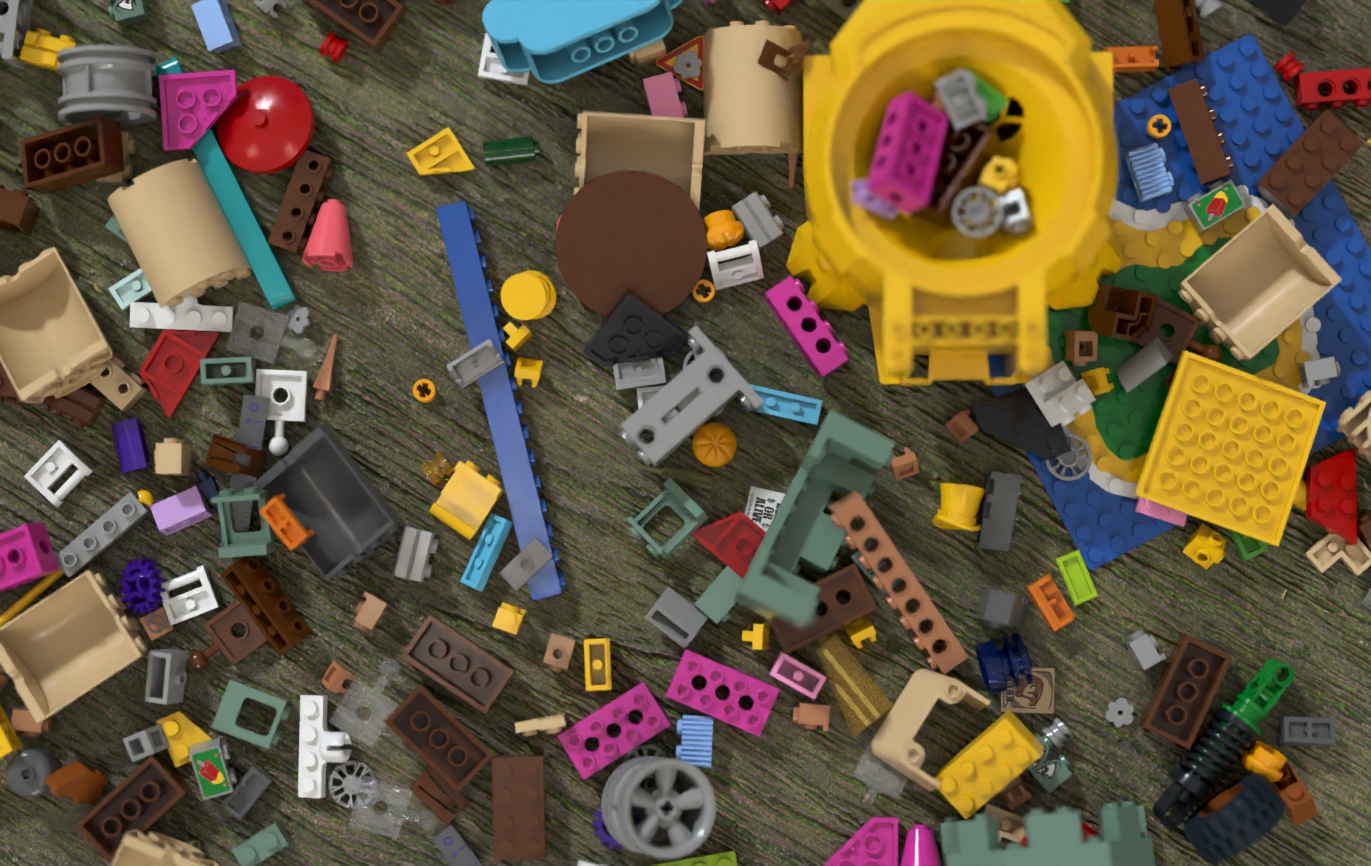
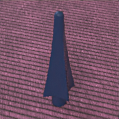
M204 469L196 474L200 481V484L196 486L211 502V498L219 494V488L215 477L209 478ZM211 503L218 511V504Z

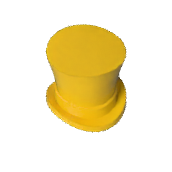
M528 270L515 274L505 281L501 289V302L506 312L516 319H540L549 315L555 308L557 293L552 281L545 274L535 270Z
M939 483L941 509L937 510V514L933 515L932 523L941 529L979 531L981 524L976 523V515L986 490L971 485Z

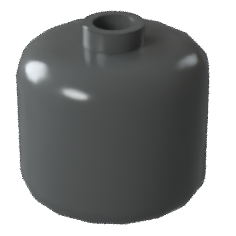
M43 748L25 749L16 753L8 762L6 781L10 789L17 795L25 798L38 797L50 792V787L44 780L54 771L59 770L60 764L57 757L49 750Z

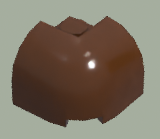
M1100 283L1095 308L1088 307L1087 317L1089 325L1099 335L1128 341L1136 340V337L1145 328L1149 329L1157 294Z

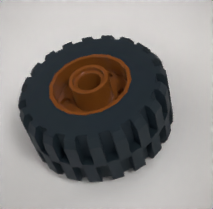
M1257 773L1249 774L1217 792L1208 800L1207 805L1203 804L1201 807H1198L1189 816L1188 821L1185 822L1184 834L1206 862L1218 864L1246 850L1250 845L1256 843L1262 836L1267 834L1273 826H1276L1279 819L1284 816L1285 804L1263 775Z

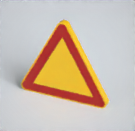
M700 35L666 54V56L657 59L656 66L666 72H672L673 76L700 91L703 90L704 37ZM687 51H694L697 58L701 59L702 66L699 67L700 75L697 78L689 77L688 79H683L681 74H677L674 71L673 66L677 62L679 54L685 55Z

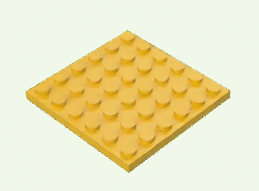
M1186 350L1182 351L1134 495L1264 543L1279 546L1326 402Z

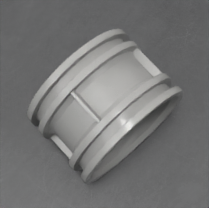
M119 45L77 46L63 49L57 53V61L60 62L57 66V73L63 76V96L58 98V106L62 108L58 111V118L61 121L75 124L103 116L120 122V126H134L157 120V112L153 110L157 107V100L152 97V77L156 75V67L153 65L156 62L155 53L142 48Z
M638 756L621 764L609 777L602 795L601 810L608 832L621 846L634 852L658 858L673 859L691 853L703 843L714 823L716 803L714 792L708 779L694 765L678 759ZM654 772L658 790H655L650 795L638 785L648 774ZM675 777L683 789V793L680 795L671 790ZM661 805H665V809L660 810ZM631 806L646 807L648 818L634 827L631 818ZM682 809H684L683 818L680 821L679 817L681 816ZM657 827H667L669 837L661 842L650 844Z

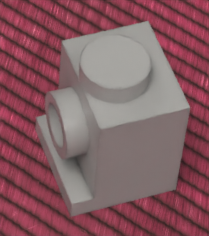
M1019 189L998 197L1003 209L1002 223L1007 232H1013V234L1025 233L1028 230V226L1033 225L1028 201L1022 191Z
M1334 357L1298 364L1303 389L1314 386V381L1315 386L1330 384L1331 378L1340 377V366L1338 362H1335Z
M1142 629L1129 635L1130 640L1125 642L1141 670H1146L1166 658L1164 653L1156 651L1159 649V646L1152 635L1148 637Z
M161 724L123 738L132 762L170 747Z

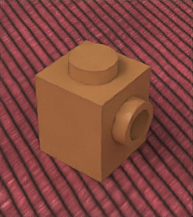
M551 633L543 663L548 664L547 669L561 673L562 669L567 670L569 668L576 639Z

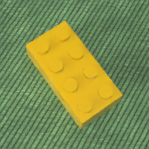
M1008 710L940 768L933 778L941 783L937 789L967 819L1041 756L1044 746Z

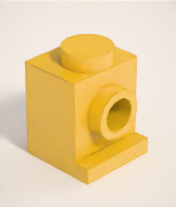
M502 602L492 627L517 635L526 610Z

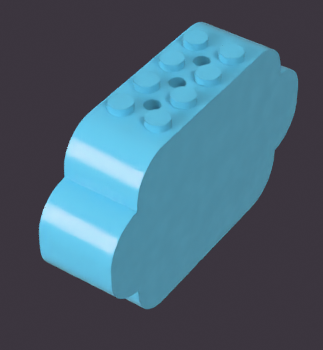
M491 0L483 11L482 21L502 67L511 72L531 70L537 80L553 84L565 81L662 39L670 32L673 26L674 18L671 10L677 7L683 0Z

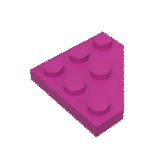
M235 70L159 75L164 151L191 150L238 97Z
M871 817L822 866H898V817Z

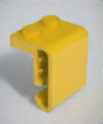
M467 460L466 463L458 462L454 468L456 471L441 491V495L436 503H433L429 513L468 540H471L502 496L504 490L499 487L500 481L489 474L485 478L478 473L480 468Z

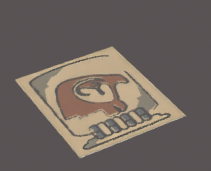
M1002 666L1001 712L1010 710L1014 713L1054 714L1055 668Z

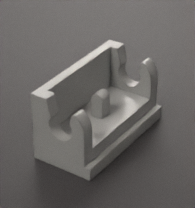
M488 339L452 361L446 367L453 375L456 383L463 389L505 362L492 341Z
M663 357L613 365L617 392L667 384Z

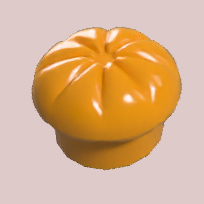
M716 211L703 219L706 229L707 248L710 250H724L726 247H732L744 236V225L736 220L733 211Z
M706 423L693 436V453L706 466H723L730 462L736 453V436L723 423Z
M1256 740L1249 751L1245 750V754L1241 756V763L1250 773L1263 775L1268 782H1276L1283 777V772L1280 770L1287 761V758L1268 744Z

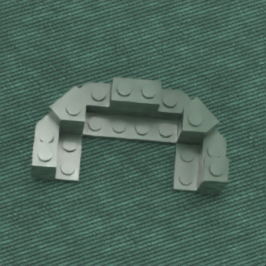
M832 410L827 414L817 432L818 435L810 445L748 568V572L739 587L740 590L733 600L768 619L776 616L801 630L805 627L806 623L812 624L818 612L815 609L821 599L818 596L821 588L796 576L801 567L797 563L799 562L825 575L828 569L833 571L839 560V557L836 556L839 547L844 549L846 545L843 537L847 534L843 528L838 529L829 515L823 513V511L826 513L829 511L828 507L834 501V499L830 498L833 490L844 496L855 490L861 495L863 500L865 498L870 499L876 488V485L872 483L878 470L880 471L885 464L889 466L896 453L892 451L895 442Z
M1136 801L1121 802V807L1119 802L1104 803V809H1097L1100 836L1085 837V842L1083 843L1079 811L1072 812L1071 806L1056 808V813L1046 814L1045 809L1029 810L1030 815L1023 816L1027 848H1023V843L1007 844V849L1000 850L997 818L991 819L990 814L975 815V820L959 821V816L945 817L944 823H938L942 866H1155L1152 836H1147L1144 805L1137 806Z

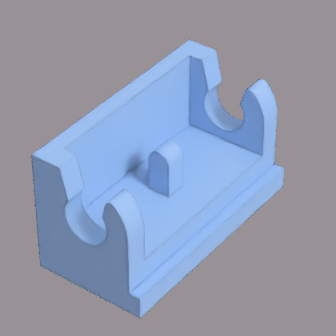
M202 0L191 5L209 52L217 50L220 53L242 44L225 0Z

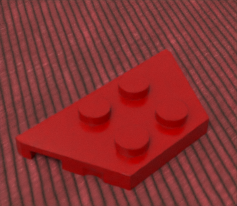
M163 329L138 373L150 388V392L157 399L167 417L172 418L200 371V359H207L220 337L219 333Z
M1350 449L1306 468V518L1315 524L1321 525L1330 534L1339 535L1346 540V544L1353 546L1358 544L1356 449Z
M740 511L697 529L691 535L738 576L744 579L766 532Z

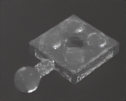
M240 302L225 349L275 365L281 346L296 350L297 354L302 358L313 356L316 346L309 338H303L298 341L284 336L289 323V316ZM256 326H261L264 329V336L260 340H254L251 336V331Z
M394 659L385 660L380 666L381 676L374 687L355 678L329 723L373 748L387 726L383 721L400 704L382 693L389 680L399 675L400 664ZM365 705L370 708L371 716L368 720H362L358 717L357 711L360 706Z
M363 775L347 824L354 828L397 839L404 819L419 823V826L425 831L434 830L439 820L433 811H424L420 814L407 810L413 793L412 789ZM378 801L387 803L386 811L381 814L373 811L374 804Z

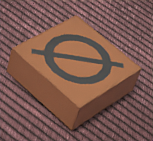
M164 607L140 618L151 641L175 630L174 625H171Z

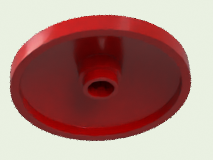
M261 76L237 87L238 97L217 120V137L223 153L237 167L250 173L271 174L286 169L303 155L314 134L315 114L309 98L295 83L283 77Z

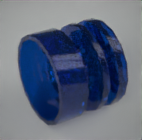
M1019 633L1011 634L1012 646H1010L1006 636L1001 637V649L999 650L993 640L975 644L981 674L990 695L1007 691L1006 679L1009 678L1015 688L1021 687L1019 675H1021L1025 685L1033 684L1030 655Z

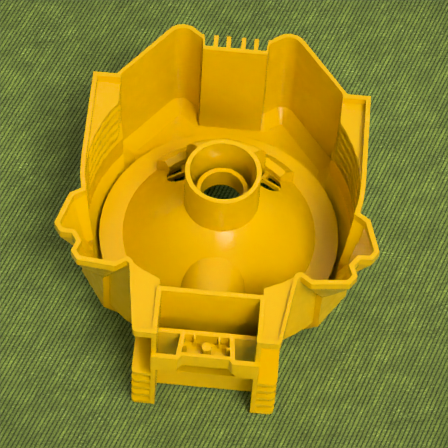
M864 0L830 44L829 55H805L803 60V67H805L803 69L804 199L808 221L796 230L786 268L793 277L807 279L811 285L807 298L808 300L812 299L819 309L854 312L864 304L868 306L879 382L883 385L929 386L932 381L982 380L986 386L1028 383L1031 381L1032 376L1037 375L1046 366L1045 304L1055 311L1095 306L1099 291V280L1104 275H1115L1123 264L1112 226L1107 223L1114 202L1118 178V152L1113 117V52H1090L1092 41L1059 0ZM961 68L964 70L970 69L1010 100L1011 97L1018 101L1023 109L1024 117L1006 116L1008 102L1001 111L1000 118L989 127L996 129L1001 124L1022 125L1016 135L1009 140L1001 142L1002 147L996 156L1002 159L1009 158L1017 164L1021 177V183L1017 190L1020 189L1028 201L1033 225L1028 226V230L1025 233L1013 234V232H1007L1001 220L997 229L991 234L983 237H972L960 231L954 219L948 229L911 213L906 214L901 210L898 211L893 220H890L851 202L850 200L854 195L853 190L850 189L851 183L854 180H869L889 102L909 91L926 102L930 95L937 92L934 81ZM961 209L957 213V216H962ZM964 220L960 221L961 225L965 224ZM969 224L967 230L975 233L976 228H971ZM912 355H929L927 378H908L912 370ZM987 355H1005V378H990Z

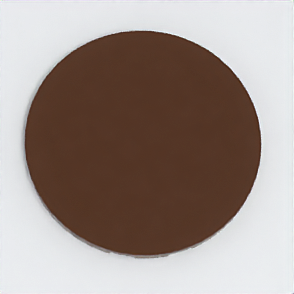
M619 170L593 179L571 198L558 224L555 247L557 263L564 281L573 294L590 309L608 317L629 291L660 314H664L679 305L698 283L706 261L707 237L705 225L698 208L688 194L678 185L652 172L644 170Z

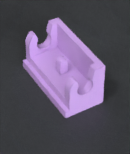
M197 486L150 506L158 530L165 536L212 516L203 493H200Z

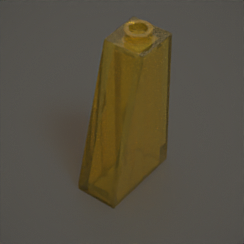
M835 633L831 636L826 634L816 642L819 646L815 648V651L848 730L853 737H856L889 710L893 704Z

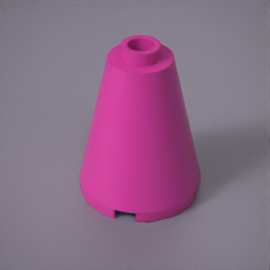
M913 825V830L907 831L900 866H942L934 832L928 829V825Z

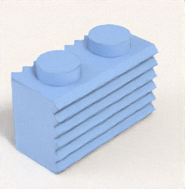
M1157 143L1129 151L1124 155L1140 202L1166 195L1172 191L1171 186H1174V180L1170 171L1166 172L1164 167L1166 156L1164 150L1158 148Z
M683 714V719L677 720V735H682L681 745H676V759L686 761L695 767L711 768L713 716Z

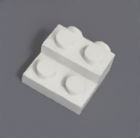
M1061 361L1025 384L1051 427L1059 423L1063 426L1069 424L1076 419L1074 415L1076 412L1079 415L1086 413L1093 408L1090 403L1096 400L1083 378L1076 381L1064 361Z

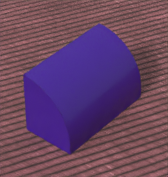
M135 417L112 424L111 428L122 475L152 468L141 419Z

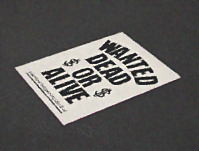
M751 486L745 515L767 532L785 494Z

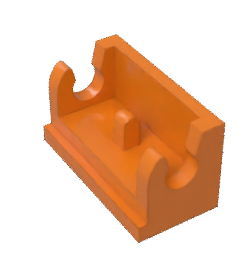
M1157 46L1103 48V52H1113V73L1154 72L1159 67V59H1156Z
M282 493L272 498L259 512L289 550L292 551L305 544L308 538L315 534V531L313 529L307 531L283 502L287 496Z
M1049 573L1025 587L1051 631L1055 632L1075 619L1074 613H1072Z

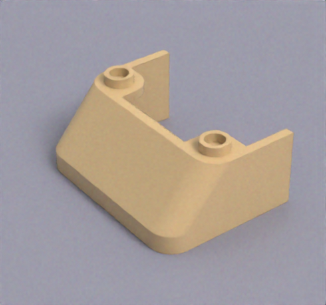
M919 669L910 677L872 738L870 747L875 756L928 791H932L938 788L941 783L919 769L925 759V752L918 743L913 741V738L937 699L939 698L947 704H956L963 700L978 711L987 707L991 701L955 678L929 669Z

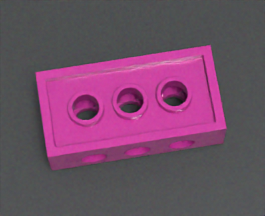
M910 91L890 101L867 190L906 214L927 205L949 117Z
M789 276L767 291L764 295V300L821 381L848 361L847 354L849 352L841 341L838 343L832 336L835 332L828 321L822 322L818 316L820 310L812 299L809 301L804 296L806 290L798 279L793 280ZM796 302L800 309L798 311H791L787 307V303ZM804 322L811 323L814 331H804L801 324ZM816 344H826L828 352L820 353L816 349Z
M44 522L24 524L0 534V594L60 570Z
M685 648L666 697L760 737L780 689ZM697 675H701L706 679V685L702 689H696L692 686V679ZM720 685H725L730 690L728 697L725 699H719L715 695V690ZM744 695H748L753 699V704L748 709H743L738 704L739 699Z
M642 681L564 730L557 737L582 778L586 779L666 729L671 723L645 681ZM634 709L641 711L643 714L642 721L639 723L630 721L628 716L630 711ZM611 723L618 724L621 727V734L611 736L607 731V726ZM596 737L600 743L599 748L596 750L589 749L586 746V739Z

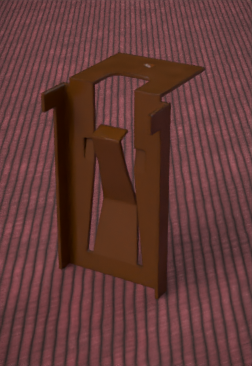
M811 37L790 47L788 50L766 40L758 64L777 73L778 77L787 81L789 79L786 76L805 68L801 65L810 43L816 40ZM777 54L785 58L794 54L793 58L789 57L785 66L779 67L774 64Z
M213 434L207 458L203 464L237 475L241 473L258 478L266 452L247 448L246 444ZM217 442L230 450L249 455L251 457L249 466L243 467L228 461L211 459V457L235 462L237 456L236 453L230 452L228 449L215 443Z
M430 766L409 788L447 823L446 825H451L456 820V817L468 807V803L471 802L461 792L458 793ZM429 774L437 781V783L443 788V790L457 804H459L462 807L455 814V816L449 813L440 803H438L431 796H429L427 793H425L423 790L419 788V786L423 788L434 798L442 802L447 808H449V810L454 806L455 802H453L448 796H446V794L431 779Z

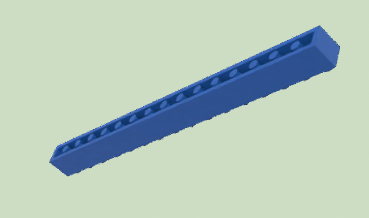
M466 201L438 207L436 211L470 349L472 350L490 339L505 362L479 378L478 381L520 552L532 540L537 538L553 555L528 580L532 600L560 594L563 593L562 588L566 587L563 572L558 573L556 563L560 562L557 547L552 548L550 538H554L551 523L546 524L544 514L548 513L545 498L540 499L538 489H542L539 474L534 475L532 465L536 464L533 450H528L526 440H530L527 425L522 426L520 416H523L524 412L521 401H516L514 392L518 391L515 377H510L508 367L512 366L509 352L504 353L502 343L506 339L503 328H498L496 319L500 318L497 304H492L490 294H494L491 279L486 280L484 270H487L488 266L485 255H480L478 246L482 245L479 231H474L472 222L476 221L473 206L468 207Z

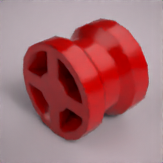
M330 32L323 41L319 54L331 57L332 61L338 64L345 56L349 42L338 39L336 34Z
M1293 51L1273 66L1275 71H1280L1285 82L1305 67L1302 62L1296 60V54Z

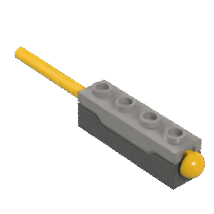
M140 490L137 493L129 492L55 556L60 570L47 575L0 615V627L8 623L64 574L69 578L78 577L152 513L150 506L153 504V495L147 490Z

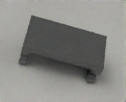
M1284 716L1283 720L1278 724V728H1281L1278 746L1329 748L1336 744L1335 718Z

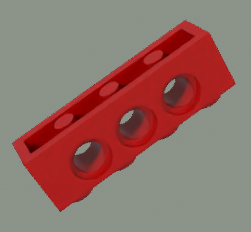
M1371 68L1299 73L1293 78L1296 108L1304 107V111L1320 109L1319 106L1329 105V109H1338L1345 107L1344 104L1354 103V107L1368 106L1369 102H1371V91L1368 88V82H1371ZM1343 84H1348L1352 87V95L1344 92ZM1318 86H1324L1327 89V97L1319 94Z

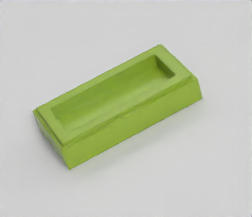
M1079 549L1055 559L1074 606L1098 597Z

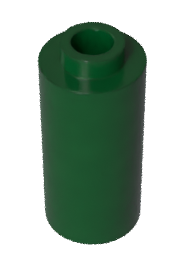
M533 136L484 141L485 165L488 167L536 161V156L540 155L539 141H534Z

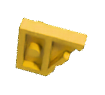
M449 127L406 153L420 176L466 172L475 169Z
M182 711L155 721L157 725L161 724L170 746L167 750L175 768L191 761L189 755L191 745L212 740L205 733V730L193 723Z

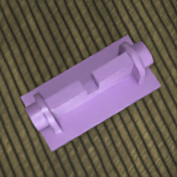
M854 180L851 183L850 189L853 190L854 194L850 200L851 202L890 220L894 219L899 209L868 191L867 185L869 180Z

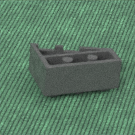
M993 471L985 473L983 489L986 492L981 502L979 517L981 529L977 532L975 548L1009 552V547L1013 548L1015 533L1012 530L1013 524L1017 522L1018 518L1017 501L1021 494L1022 475Z
M981 588L974 618L981 619L980 625L1001 629V626L1005 625L1023 630L1030 600L993 589Z

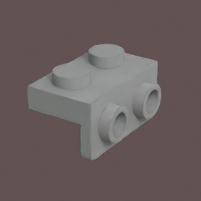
M961 68L933 82L955 130H959L979 119H987L985 111L988 110V106L983 96L978 97L974 89L978 85L972 72L967 73L966 70Z

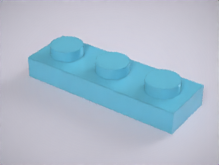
M749 384L764 401L763 407L757 411L758 413L817 426L823 400Z
M490 514L460 582L478 591H483L513 522L496 514Z

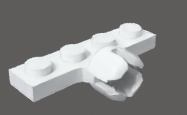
M192 296L184 298L183 303L172 308L169 305L160 308L158 303L130 302L129 327L232 332L233 307L201 305L198 302V297L193 299Z
M300 695L298 797L325 798L327 763L346 762L352 752V749H340V746L344 744H352L351 737L346 732H331L327 728L328 695Z

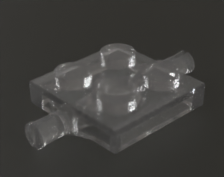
M876 730L872 732L851 776L863 782L869 788L862 802L867 803L869 806H872L878 793L886 794L897 800L908 780L907 776L875 756L871 751L870 744L877 732Z

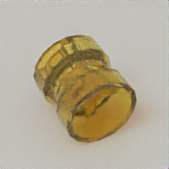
M441 451L434 454L432 460L429 462L425 461L420 465L421 470L434 486L441 481V477L455 471Z

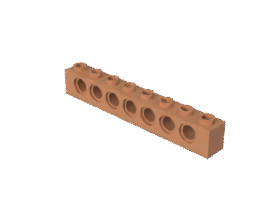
M852 490L828 508L832 512V515L829 516L838 529L843 528L847 534L843 537L851 549H857L860 554L857 559L864 569L870 568L874 574L871 577L873 583L879 590L884 589L888 595L885 598L886 602L893 611L895 609L898 610L901 615L898 619L907 631L911 629L915 635L912 638L913 642L920 651L925 650L928 655L926 661L933 671L938 669L945 675L966 660L968 655L861 495ZM860 517V525L856 528H851L852 519ZM873 537L874 545L869 549H865V541ZM883 558H887V566L883 569H879V561ZM901 578V586L893 590L892 583L894 580ZM910 599H915L914 607L906 610V603ZM928 619V626L920 630L919 625L921 621ZM942 639L941 647L933 650L934 642Z

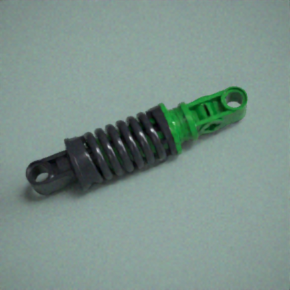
M1277 659L1266 661L1258 674L1248 683L1243 693H1239L1236 696L1237 701L1234 702V705L1222 704L1220 706L1221 709L1215 715V720L1210 721L1209 728L1203 730V735L1197 738V743L1191 745L1192 751L1185 753L1186 759H1180L1178 762L1179 766L1177 765L1172 771L1167 773L1172 783L1153 805V814L1158 820L1169 827H1176L1183 822L1184 818L1198 801L1207 805L1209 798L1215 792V788L1211 784L1218 787L1221 781L1216 777L1218 776L1221 779L1227 777V774L1222 769L1231 771L1233 766L1229 761L1233 764L1239 761V758L1234 754L1236 753L1239 756L1245 754L1244 749L1240 746L1243 745L1249 748L1251 742L1253 743L1258 736H1261L1262 732L1257 727L1258 723L1262 719L1265 720L1267 718L1268 711L1278 702L1280 696L1293 682L1295 671L1292 666ZM1281 668L1279 676L1276 677L1277 671ZM1171 808L1170 814L1166 816V812Z

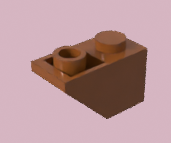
M75 761L54 771L45 778L44 782L50 787L49 791L57 797L63 798L66 795L77 804L86 802L93 805L109 778L96 767Z
M1284 764L1280 770L1283 772V777L1279 781L1269 783L1284 802L1286 815L1293 825L1297 826L1317 816L1314 799L1290 764Z

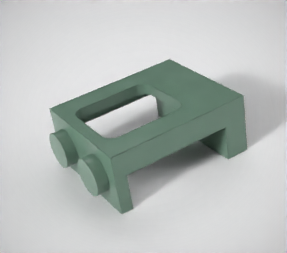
M670 477L663 483L666 488L634 520L630 516L626 519L632 525L629 530L639 540L644 537L649 542L646 548L655 557L660 554L665 560L709 518ZM669 506L684 520L685 525L664 546H659L645 532V526L664 507Z
M258 486L243 488V492H235L234 488L219 490V494L211 498V503L218 504L223 545L218 548L219 558L267 555L276 550L273 528L261 513V530L237 532L233 522L231 502L258 500L259 510H261L269 502L268 490H259Z
M230 679L211 728L270 749L274 744L278 745L283 731L279 729L282 721H287L291 713L290 699H283L243 684L240 680ZM246 698H251L276 708L277 714L267 736L237 725L236 721Z

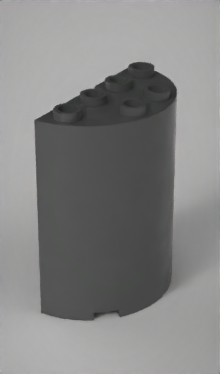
M327 424L318 426L295 446L286 457L278 461L252 484L253 486H258L259 490H268L269 501L276 495L284 493L287 498L283 502L307 531L310 529L315 531V534L310 536L308 541L300 547L326 581L334 576L337 579L344 576L350 571L348 566L351 564L356 565L365 557H370L378 550L377 547L379 545L385 544L395 536L394 533L401 528L399 525L401 520Z

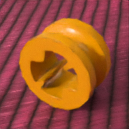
M1161 114L1155 115L1147 123V132L1155 139L1165 137L1171 129L1169 118ZM1157 120L1160 121L1162 126H1165V129L1160 131L1161 133L1157 132V128H1153V124L1155 125Z
M705 279L699 280L692 290V294L696 301L707 303L714 297L715 289L710 281ZM704 285L705 288H710L711 293H707L708 297L703 298L702 295H697L696 290H700L698 286Z
M428 379L418 380L413 386V395L422 403L431 402L436 396V387ZM427 384L431 393L429 396L425 394L426 397H421L418 389L420 386L424 388L423 385Z

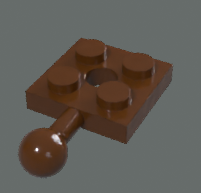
M1158 297L1149 329L1145 328L1136 337V340H1132V343L1143 348L1158 336L1173 355L1169 362L1178 366L1182 351L1187 350V348L1201 354L1202 357L1218 363L1223 357V352L1217 345L1205 346L1193 339L1201 325V319ZM1164 325H1170L1174 328V335L1170 338H1164L1160 335V328Z
M237 599L203 625L215 642L204 651L197 650L192 652L188 658V663L193 670H203L207 667L209 658L222 650L230 663L235 666L266 643L268 639ZM236 623H242L246 627V633L241 638L233 634V626Z

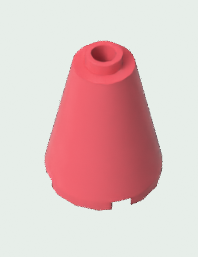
M329 199L321 204L303 253L302 261L308 267L313 268V264L321 265L320 270L331 272L346 271L348 266L350 268L353 267L347 208L340 200Z

